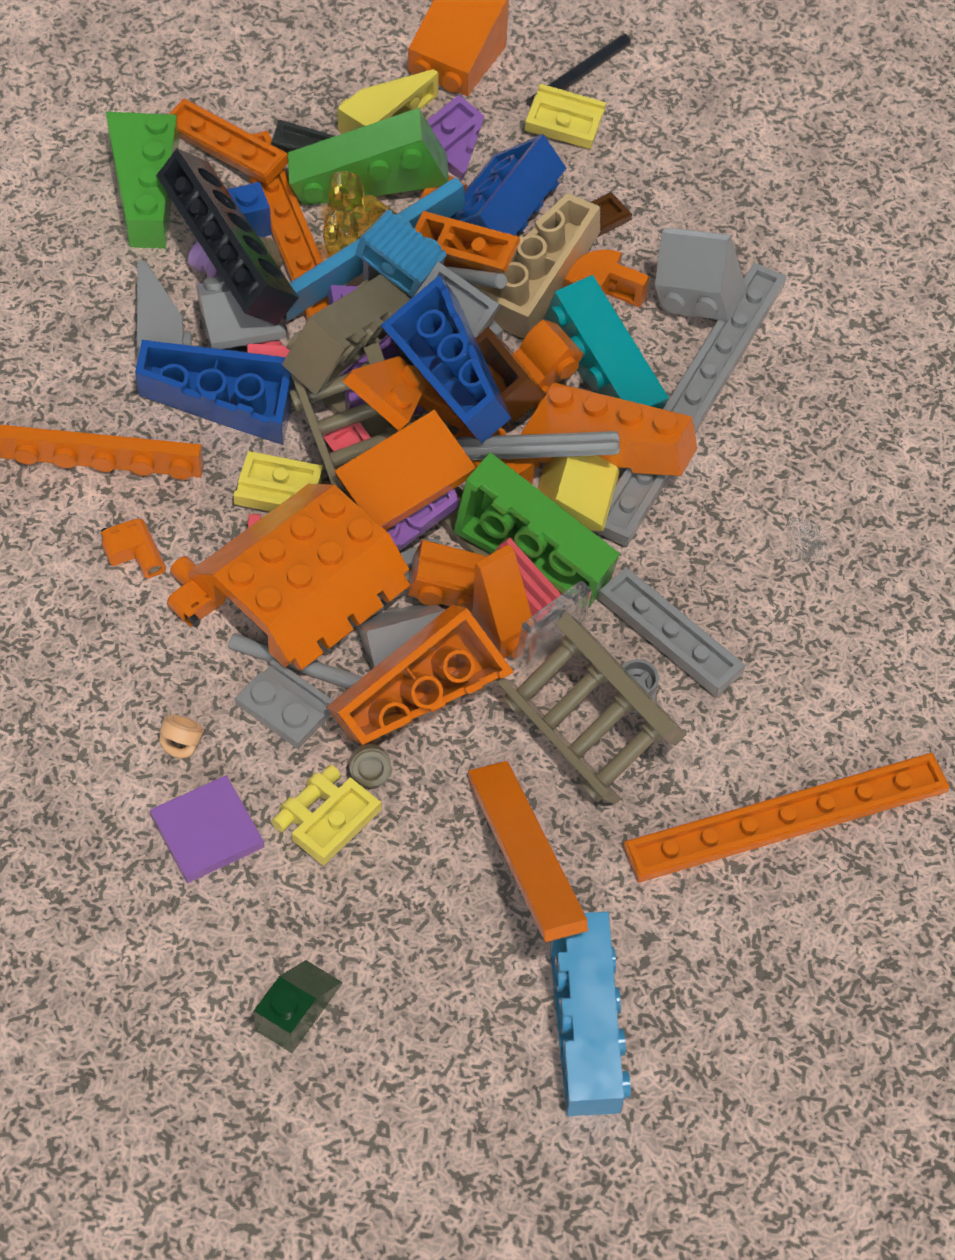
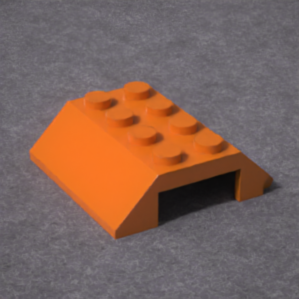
M307 484L188 572L189 577L214 601L225 594L268 635L269 653L283 667L286 668L292 661L293 665L300 671L323 654L322 649L317 643L318 640L326 649H330L354 630L347 617H350L355 625L360 626L384 606L377 595L378 593L385 602L389 603L410 587L405 577V573L410 569L390 534L333 484Z

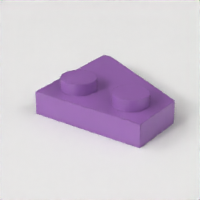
M458 95L427 121L447 153L448 172L461 180L466 174L483 124L484 115L462 96Z

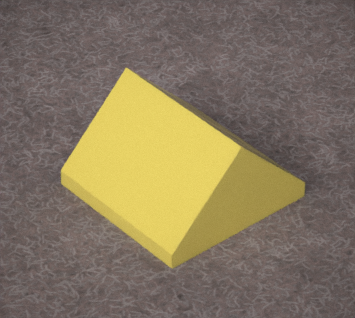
M598 455L554 457L543 468L538 490L589 530L604 531L619 476V469Z

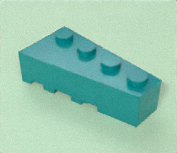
M593 275L555 291L544 320L558 324L584 353L578 363L577 371L592 391L663 409L669 399L667 393Z

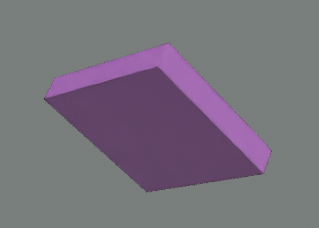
M227 775L150 809L151 818L186 883L264 848V841Z

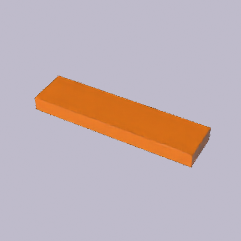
M185 98L169 113L177 115L178 133L181 139L267 186L288 164V154Z

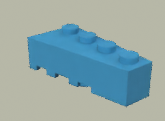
M609 912L584 913L588 922V931L551 941L550 956L567 1117L621 1113L624 1099L631 1096L629 1071H622L621 1056L626 1054L624 1029H618L617 1014L621 1013V998L619 987H615L614 981L616 955L614 946L612 947Z

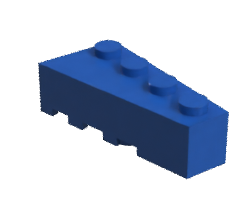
M440 275L437 276L381 326L482 444L508 422L511 416L456 295Z
M142 340L135 370L140 396L284 445L292 404V397L289 391L295 387L292 373L282 365L286 357Z

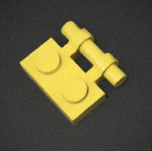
M329 765L321 773L315 772L306 781L307 786L295 798L289 797L280 805L281 811L271 819L272 825L279 832H284L292 823L298 824L299 827L292 832V841L322 866H325L382 810V802L351 777L340 788L334 785L341 777V774L333 765ZM318 798L324 799L325 802L313 813L308 810Z

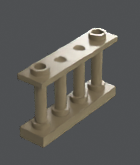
M378 342L364 347L368 362L361 364L362 367L385 360ZM349 373L336 378L317 395L308 388L305 389L303 383L291 374L296 389L290 390V395L297 413L305 410L331 484L336 485L351 499L336 477L335 468L346 464L399 430L394 426L386 428L387 432L329 453L323 435L379 415V413L368 403H364L317 421L311 403L350 389L342 382Z
M566 613L556 623L558 628L565 634L560 639L562 644L519 687L506 678L500 679L497 683L506 692L502 698L507 705L518 715L524 711L586 779L581 784L583 788L598 802L603 798L616 804L621 798L609 785L654 741L659 743L662 739H665L676 746L687 734L584 625L569 613ZM583 653L592 662L587 667L589 672L544 715L530 699L574 655L578 657ZM609 681L618 690L614 695L616 700L571 744L556 727L600 683L605 685ZM637 710L645 719L641 724L643 729L597 773L584 759L583 755L627 712L632 714Z

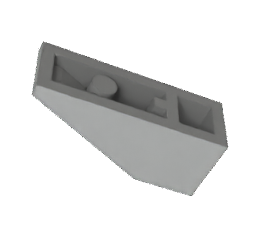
M137 260L138 356L142 340L192 346L191 331H184L183 316L146 261Z

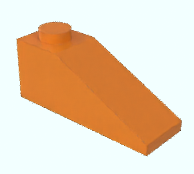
M422 211L415 226L416 231L421 232L423 237L434 239L441 246L442 250H445L447 256L443 265L449 267L506 273L520 243L518 236Z
M510 544L475 563L472 609L473 617L504 659L508 656L512 658L519 657L529 649L532 643L534 627L515 550Z

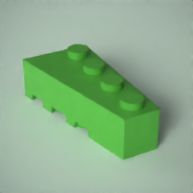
M106 112L109 141L129 246L134 248L166 249L172 200L156 175L175 149L179 148L177 115Z
M491 452L466 480L453 533L491 554L495 552L503 541L511 538L558 591L590 608L599 596V590L612 579L620 553Z

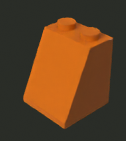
M433 0L408 48V72L414 75L434 69L439 72L438 85L443 86L451 93L457 92L468 97L506 47L509 0Z

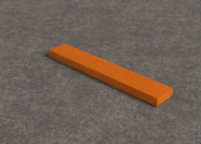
M504 761L468 770L470 785L544 941L549 942L588 931L587 918L509 762Z

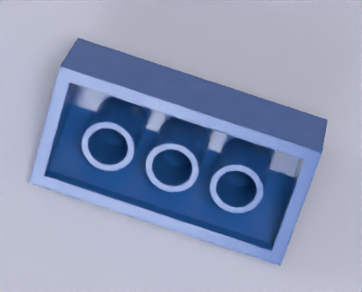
M544 134L494 154L464 191L465 208L449 218L517 235L528 226L527 220L531 214L537 212L544 205V197L557 188L559 185L558 179L567 167Z

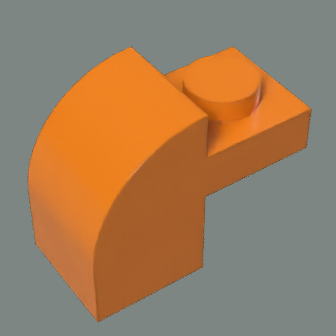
M595 250L582 255L575 261L564 278L563 288L593 275L606 296H612L640 308L647 296L649 276L621 265V252Z

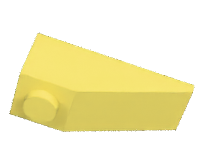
M432 69L359 90L351 98L345 99L338 107V131L343 134L416 108L421 110L438 96L439 72Z

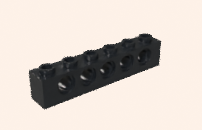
M176 148L156 177L243 312L277 326L299 299V296L210 163Z

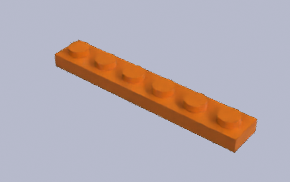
M0 425V458L14 459L22 464L30 465L36 462L54 463L62 468H72L74 466L93 467L101 472H110L113 469L126 470L140 476L157 473L171 475L181 480L190 477L202 478L204 467L202 444Z

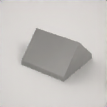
M418 603L372 616L360 626L356 625L371 668H375L444 612V610L438 605Z

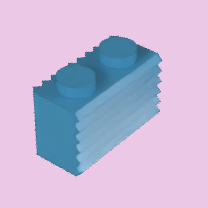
M386 210L360 237L355 252L357 256L412 298L437 262L443 264L447 256L445 250H442L438 242L432 238L423 237L421 232H417L415 228H412L411 223L405 217L393 214L391 210Z

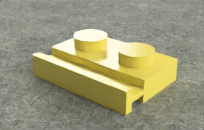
M540 84L525 122V131L538 135L544 134L545 137L591 149L605 112L606 102Z
M248 451L238 480L237 490L233 495L234 505L271 512L307 484H321L324 475L323 465Z

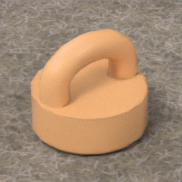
M174 714L164 717L160 728V744L169 755L180 759L188 758L193 755L196 746L199 745L204 729L198 722L187 717ZM170 740L186 746L185 748H178Z

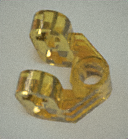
M337 172L330 178L328 198L332 212L326 215L323 228V238L328 257L330 258L358 240L363 235L360 232H366L386 210H391L393 214H396L373 195H365L361 179L352 172ZM344 188H346L347 192H349L350 194H345Z

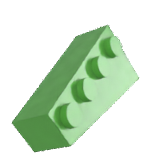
M420 108L288 152L289 185L303 205L325 204L440 187L449 181L447 153Z

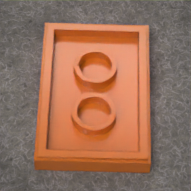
M434 409L334 470L353 502L383 529L387 530L464 483L476 467Z

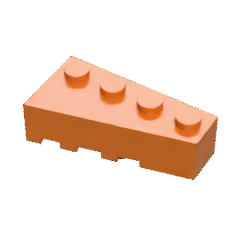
M554 382L520 434L616 431L620 436L619 453L616 455L598 456L617 467L631 468L632 473L682 476L697 450L692 416ZM554 457L532 458L535 463L534 467L540 468L541 463H548Z
M451 605L326 706V708L351 740L364 745L410 723L412 719L429 711L433 712L464 694L469 695L483 688L485 684L498 678L502 679L509 676L514 671L466 607Z

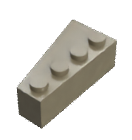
M382 274L370 281L364 280L354 291L309 317L303 329L297 332L288 342L286 348L290 351L282 365L311 392L317 395L366 355L364 347L377 342L380 344L389 336L381 324L411 300V298Z

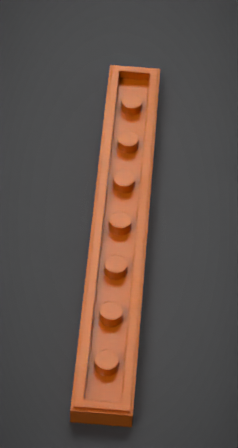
M268 130L252 134L271 144L272 138ZM283 169L268 186L261 182L260 184L270 206L272 237L279 249V254L283 258V264L292 282L322 263L323 260L295 193L289 185L285 169ZM247 175L251 184L260 182ZM328 296L303 311L307 321L310 316L329 306Z
M933 752L627 840L624 841L623 848L636 880L640 883L948 792L950 786Z

